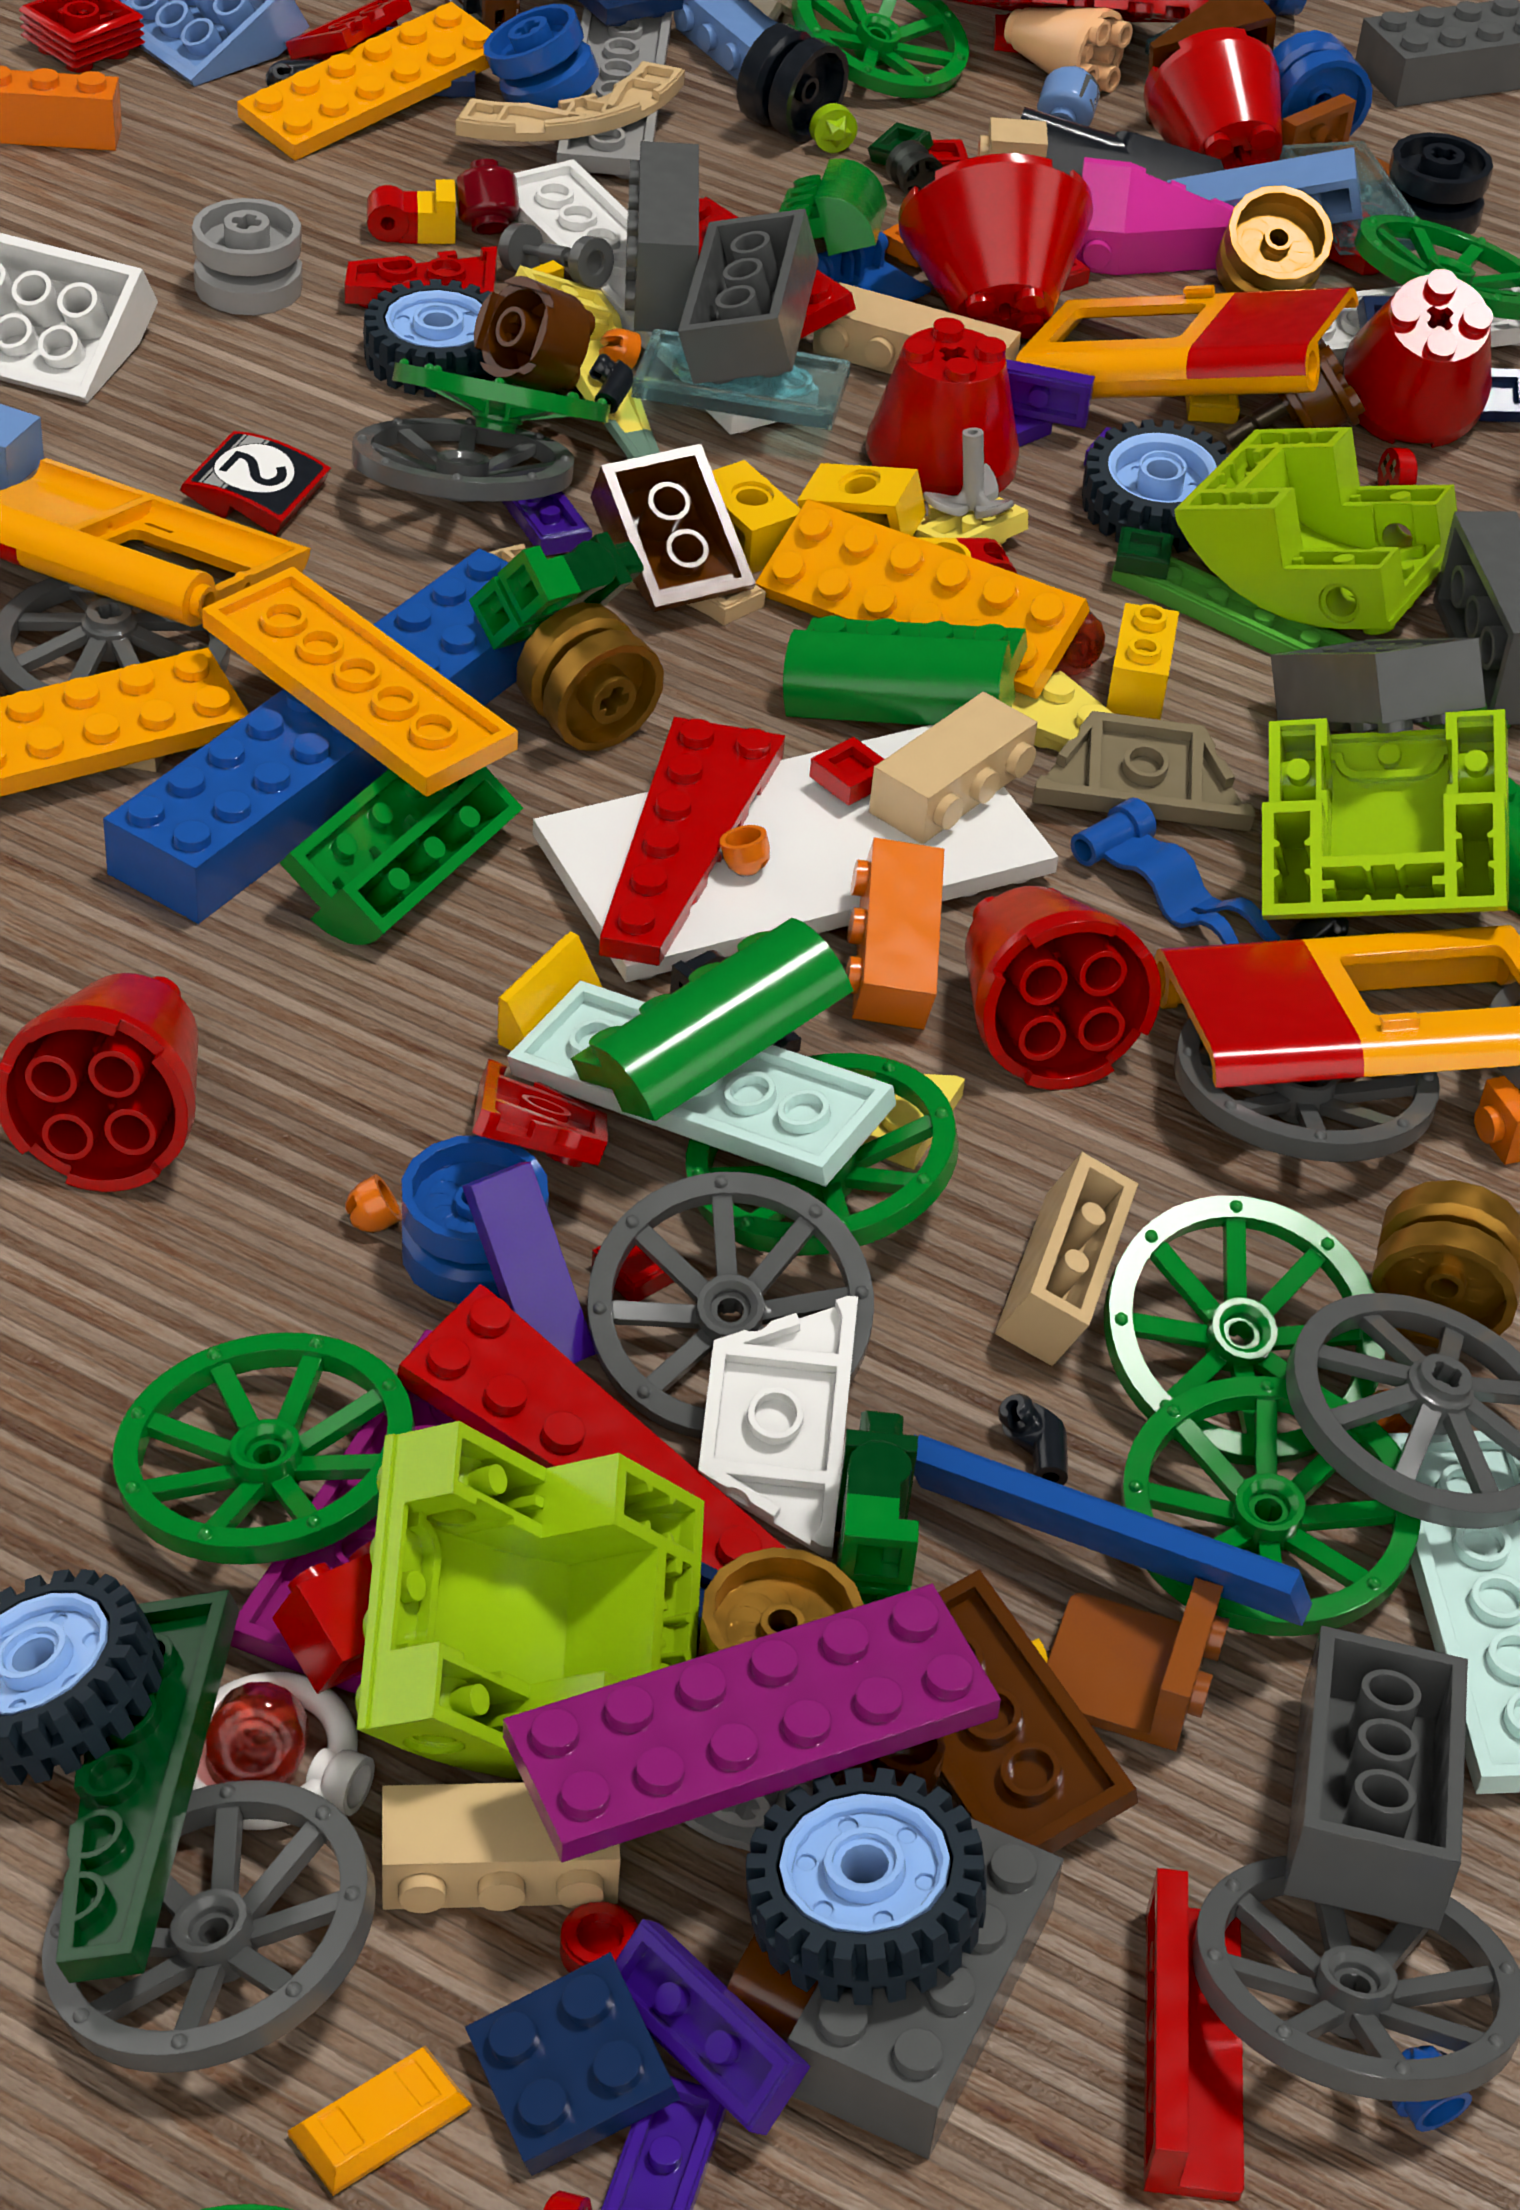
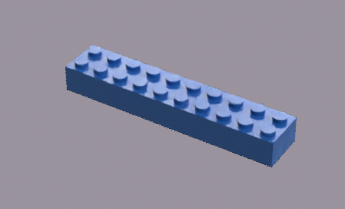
M480 548L373 624L483 706L517 681V662L527 641L493 650L469 599L493 577L498 576L497 573L509 562ZM283 689L103 818L107 874L199 924L281 862L293 849L389 768Z

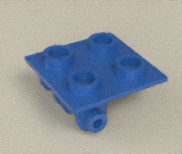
M879 232L877 243L874 246L828 256L827 251L817 254L819 259L817 270L837 283L841 282L910 302L931 292L930 287L884 261L885 250L888 248L889 243L883 232Z

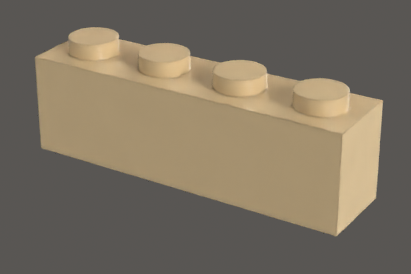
M839 282L840 285L852 292L856 310L814 332L813 353L891 374L904 342L914 333L932 328L934 321L939 318L958 319L964 324L966 329L1003 340L1006 344V359L1014 361L1019 353L1021 332Z

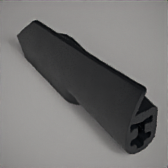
M1024 107L1021 116L1022 120L1046 121L1048 137L1046 158L1052 159L1053 168L1070 175L1072 170L1076 171L1080 176L1082 175L1084 157L1132 162L1146 168L1147 174L1165 182L1171 179L1225 170L1220 159L1138 133L1118 131L1114 135L1028 107Z

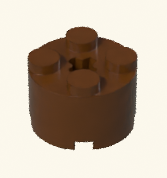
M515 276L507 279L504 282L509 285L499 294L495 292L489 294L483 302L476 319L474 344L475 348L482 351L485 363L480 362L483 369L492 376L501 377L508 382L528 389L551 393L559 389L569 390L573 388L580 378V367L587 354L590 336L595 329L593 313L586 310L580 300L573 295L531 278Z

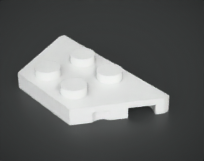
M845 1296L836 1299L835 1307L802 1318H798L797 1313L770 1321L761 1330H743L714 1340L698 1472L735 1504L818 1555L832 1557L858 1304V1297Z

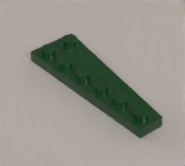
M229 1590L138 1604L161 1646L159 1649L164 1657V1669L158 1670L162 1681L158 1692L147 1693L152 1705L145 1716L129 1715L134 1729L123 1740L111 1734L105 1739L110 1751L97 1760L90 1751L86 1752L82 1768L75 1771L74 1789L80 1798L78 1819L70 1825L67 1856L70 1863L64 1878L56 1964L68 1983L144 1974L240 1611Z

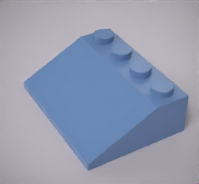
M119 0L144 16L140 20L144 24L140 30L145 34L140 38L145 43L139 47L194 87L278 57L287 48L286 41L301 35L310 27L294 0Z

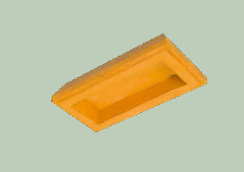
M425 2045L292 2127L287 2132L298 2150L334 2196L471 2109L472 2104Z

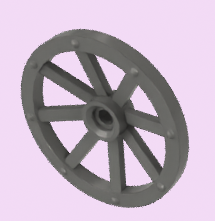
M471 417L466 420L450 418H395L392 421L373 424L361 429L354 435L352 441V464L365 476L397 489L445 498L451 501H517L535 499L558 493L567 488L573 480L574 456L562 444L543 436L542 433H534L519 428L516 429V434L475 427V420ZM425 441L459 442L458 450H445L438 453ZM401 443L419 459L387 448V446ZM476 443L509 449L491 459L481 453L474 452ZM531 457L543 462L511 468Z
M52 577L40 581L19 593L0 612V682L11 695L19 691L49 686L28 672L82 646L84 650L68 681L78 677L94 675L101 661H118L120 668L132 664H140L136 655L139 647L161 658L191 651L152 631H205L209 639L208 647L224 673L230 659V648L204 629L203 624L189 627L153 613H139L141 611L139 608L111 598L100 599L97 593ZM73 600L85 611V613H42L57 604ZM20 631H68L16 657L12 651Z
M1190 1018L1180 1032L1174 1058V1071L1180 1089L1187 1100L1198 1112L1220 1129L1262 1149L1314 1161L1353 1162L1370 1160L1396 1153L1416 1142L1426 1132L1434 1117L1440 1091L1437 1072L1403 1074L1404 1076L1339 1084L1336 1083L1341 1079L1236 1086L1260 1096L1234 1100L1220 1088L1215 1087L1211 1079L1213 1078L1210 1057L1200 1053L1204 1044ZM1413 1096L1411 1105L1397 1117L1350 1104ZM1276 1114L1281 1119L1296 1125L1287 1124L1266 1116ZM1325 1116L1362 1129L1326 1130L1321 1118Z
M745 1172L706 1173L683 1178L650 1193L630 1208L613 1226L600 1247L590 1274L588 1287L589 1331L595 1354L611 1384L631 1406L651 1421L668 1430L702 1439L705 1408L682 1402L665 1392L713 1350L714 1340L743 1330H761L765 1328L763 1325L769 1324L770 1321L797 1313L798 1318H802L835 1307L836 1299L845 1296L858 1297L850 1374L851 1384L864 1360L871 1337L874 1315V1291L871 1274L858 1242L840 1218L821 1201L792 1184L772 1177ZM733 1203L767 1208L795 1221L749 1278L737 1274ZM712 1204L717 1276L708 1282L653 1228L678 1213L691 1208ZM813 1235L829 1251L845 1283V1287L770 1300L763 1299L764 1294ZM637 1245L697 1305L612 1300L618 1274L631 1250ZM736 1311L742 1315L741 1319L732 1323L725 1322L718 1316L720 1312L726 1314L735 1313ZM615 1325L699 1329V1331L645 1378L624 1351L617 1336Z
M1370 1293L1345 1297L1321 1308L1308 1320L1288 1357L1285 1376L1286 1389L1290 1406L1303 1433L1315 1450L1334 1470L1371 1498L1396 1511L1426 1522L1464 1529H1484L1512 1524L1520 1520V1483L1505 1490H1498L1471 1427L1472 1424L1520 1461V1432L1481 1403L1491 1402L1520 1405V1352L1486 1326L1458 1311L1428 1300L1406 1295ZM1361 1328L1398 1363L1325 1344L1342 1333ZM1395 1328L1411 1330L1439 1339L1436 1354L1425 1356ZM1461 1351L1477 1360L1499 1379L1472 1377L1470 1371L1459 1362ZM1317 1367L1395 1386V1388L1330 1409L1321 1390ZM1397 1413L1407 1423L1412 1425L1394 1470L1362 1448L1346 1431ZM1448 1434L1472 1493L1448 1491L1415 1480L1433 1435Z
M232 1781L192 1790L180 1836L215 1824L211 1889L200 1892L192 1897L170 1875L162 1906L173 1916L170 1928H156L149 1957H166L169 1959L90 2003L84 1998L80 1982L68 1983L56 1964L62 1891L46 1928L42 1949V1970L50 2000L74 2038L94 2055L124 2068L157 2073L188 2072L210 2068L251 2054L281 2038L310 2017L329 1999L354 1966L365 1945L375 1911V1878L370 1859L354 1826L334 1804L305 1788L275 1781ZM243 1820H272L301 1828L242 1898L239 1894ZM326 1844L337 1857L340 1872V1891L266 1915L320 1848ZM330 1924L315 1952L294 1975H291L258 1953V1948ZM243 1977L269 1995L236 2015L208 2024L221 1986L224 1983ZM193 1978L174 2030H145L116 2022Z
M1287 1856L1264 1859L1235 1870L1223 1878L1204 1900L1197 1919L1191 1947L1192 1965L1201 1992L1217 2016L1237 2037L1269 2061L1297 2076L1336 2091L1371 2099L1398 2102L1439 2100L1461 2095L1489 2082L1505 2068L1518 2046L1520 2039V1969L1512 1954L1493 1930L1477 1915L1452 1897L1449 1898L1439 1931H1433L1453 1945L1474 1968L1398 1980L1395 1970L1430 1929L1407 1923H1398L1380 1946L1372 1952L1366 1948L1352 1946L1343 1908L1315 1903L1325 1950L1321 1958L1260 1903L1261 1901L1284 1895ZM1237 1917L1297 1973L1228 1954L1225 1946L1224 1932L1229 1924ZM1246 1987L1308 2004L1312 2007L1283 2021L1263 2006ZM1489 1994L1493 2011V2023L1486 2032H1482L1408 2007ZM1385 2028L1455 2052L1433 2058L1405 2059ZM1331 2032L1343 2038L1358 2039L1368 2055L1344 2050L1316 2038Z

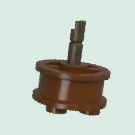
M1322 338L1318 342L1320 374L1316 390L1310 393H1276L1278 397L1253 411L1251 416L1247 415L1223 430L1232 447L1244 441L1255 429H1264L1287 414L1293 422L1297 421L1301 428L1339 427L1346 422L1354 427L1360 423L1358 416L1366 410L1353 387L1348 385L1342 375L1344 370L1330 346H1326Z

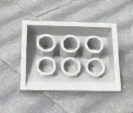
M0 233V380L88 403L140 344L157 306V298L143 269Z

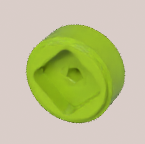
M830 103L822 106L814 113L810 121L809 130L812 139L823 151L837 153L845 150L853 143L857 135L858 126L855 117L845 106L838 103Z

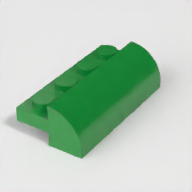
M830 159L822 180L821 175L802 177L793 182V188L787 190L779 212L806 209L813 239L824 237L828 256L876 245L887 208V201L880 181L866 166L849 159Z
M834 615L822 618L813 617L806 630L793 629L787 645L783 670V700L786 717L934 726L983 691L1012 707L1016 698L1014 677L1028 648L1026 629L1006 628L999 624L968 626L951 625L944 621L911 623L897 622L889 618L872 621L844 619Z
M486 766L428 797L388 769L293 849L280 862V865L321 908L310 918L317 926L329 935L346 943L366 945L380 938L524 808Z
M790 918L771 931L758 932L746 937L737 945L738 951L722 962L710 963L696 969L689 975V983L672 994H662L646 1001L639 1008L640 1014L622 1026H612L596 1033L589 1040L590 1046L570 1059L581 1081L613 1090L622 1112L657 1121L854 990L842 964L824 939L807 924L795 918Z

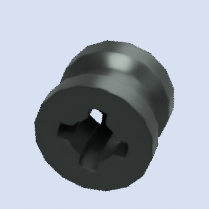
M907 140L898 144L890 152L886 160L887 175L897 185H900L901 190L906 195L914 186L918 187L920 191L926 185L935 180V171L943 168L942 164L932 154H929V151L919 141Z

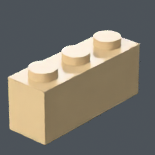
M983 691L874 766L869 813L919 843H926L942 830L952 828L967 812L980 803L988 802L998 790L1015 778L1023 777L1030 770L1036 758L1034 742L1037 721Z
M1084 1152L1079 1154L1045 1196L996 1328L995 1334L1051 1366L1059 1360L1090 1325L1138 1187L1137 1182Z
M524 1782L382 1786L383 1910L405 1909L413 1913H430L440 1908L484 1907L492 1911H508L519 1906L563 1905L567 1908L575 1909L589 1902L618 1903L621 1862L620 1844L561 1863Z

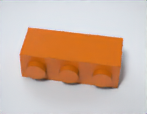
M0 65V144L116 151L122 130L119 77L105 76L96 71L67 74L58 73L49 68H40L34 71L10 70L8 67Z
M873 837L867 860H856L851 882V895L860 896V908L853 907L847 943L856 944L857 953L856 957L849 956L846 967V974L854 990L851 992L854 994L852 1019L925 1029L937 995L944 848Z

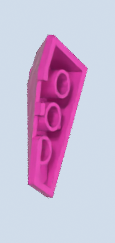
M1084 157L1081 177L1086 181L1091 191L1093 216L1076 258L1090 268V272L1128 275L1217 269L1215 259L1235 206L1216 198L1207 200L1186 191V185L1174 180L1168 183L1147 174L1146 168L1132 162Z

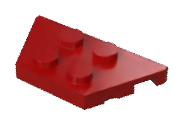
M488 1059L479 1083L473 1134L541 1151L551 1159L572 1167H581L583 1162L599 1166L608 1142L606 1113L572 1099L541 1082H534L532 1087L505 1077L504 1074L507 1066Z

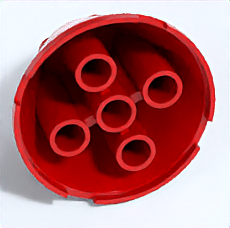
M1020 153L983 155L961 160L935 171V180L920 191L918 187L914 186L900 206L898 214L899 232L904 245L951 313L1021 332V338L1032 339L1054 312L1093 216L1091 191L1086 181L1074 170L1070 171V175L1053 168L1052 159Z

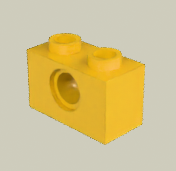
M742 460L712 470V473L753 574L764 569L801 509L747 461Z
M820 463L797 499L800 509L807 499H811L911 536L914 535L926 515L918 469Z
M1125 603L1106 706L1112 713L1161 720L1179 611L1163 609L1153 604L1137 605Z

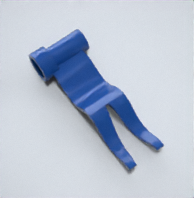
M1132 797L1109 810L1107 818L1082 830L1071 838L1072 853L1082 865L1091 866L1104 858L1117 868L1133 870L1142 875L1152 887L1163 916L1174 926L1185 928L1202 925L1211 929L1223 944H1237L1239 941L1231 925L1225 917L1217 913L1227 909L1239 913L1248 920L1266 942L1279 941L1281 939L1268 921L1263 920L1262 911L1252 901L1243 897L1223 901L1213 897L1204 887L1193 858L1184 848L1175 843L1161 842L1153 838L1156 833L1154 814L1149 806L1138 798Z

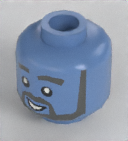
M1064 66L1054 69L1045 79L1037 103V110L1090 126L1100 98L1099 85L1094 77L1083 68Z

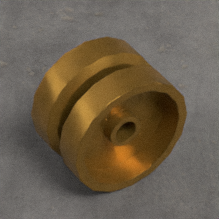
M1266 186L1246 194L1233 209L1215 259L1218 279L1226 292L1314 289L1320 271L1323 269L1329 256L1333 242L1329 217L1322 206L1305 192L1287 186Z
M581 602L556 612L542 622L526 641L517 662L516 683L523 698L538 714L548 720L550 726L566 743L578 750L600 751L621 743L639 730L652 714L663 691L664 669L657 654L640 638L632 634L630 628L614 612L602 604Z
M1457 1180L1428 1181L1402 1191L1387 1206L1377 1247L1378 1252L1370 1282L1374 1292L1412 1296L1446 1306L1476 1320L1500 1336L1512 1325L1520 1296V1215L1506 1199L1487 1188ZM1395 1328L1405 1338L1414 1343L1438 1348L1439 1339L1419 1332Z
M773 1547L745 1553L720 1568L704 1592L698 1657L864 1605L855 1583L834 1563L810 1552Z

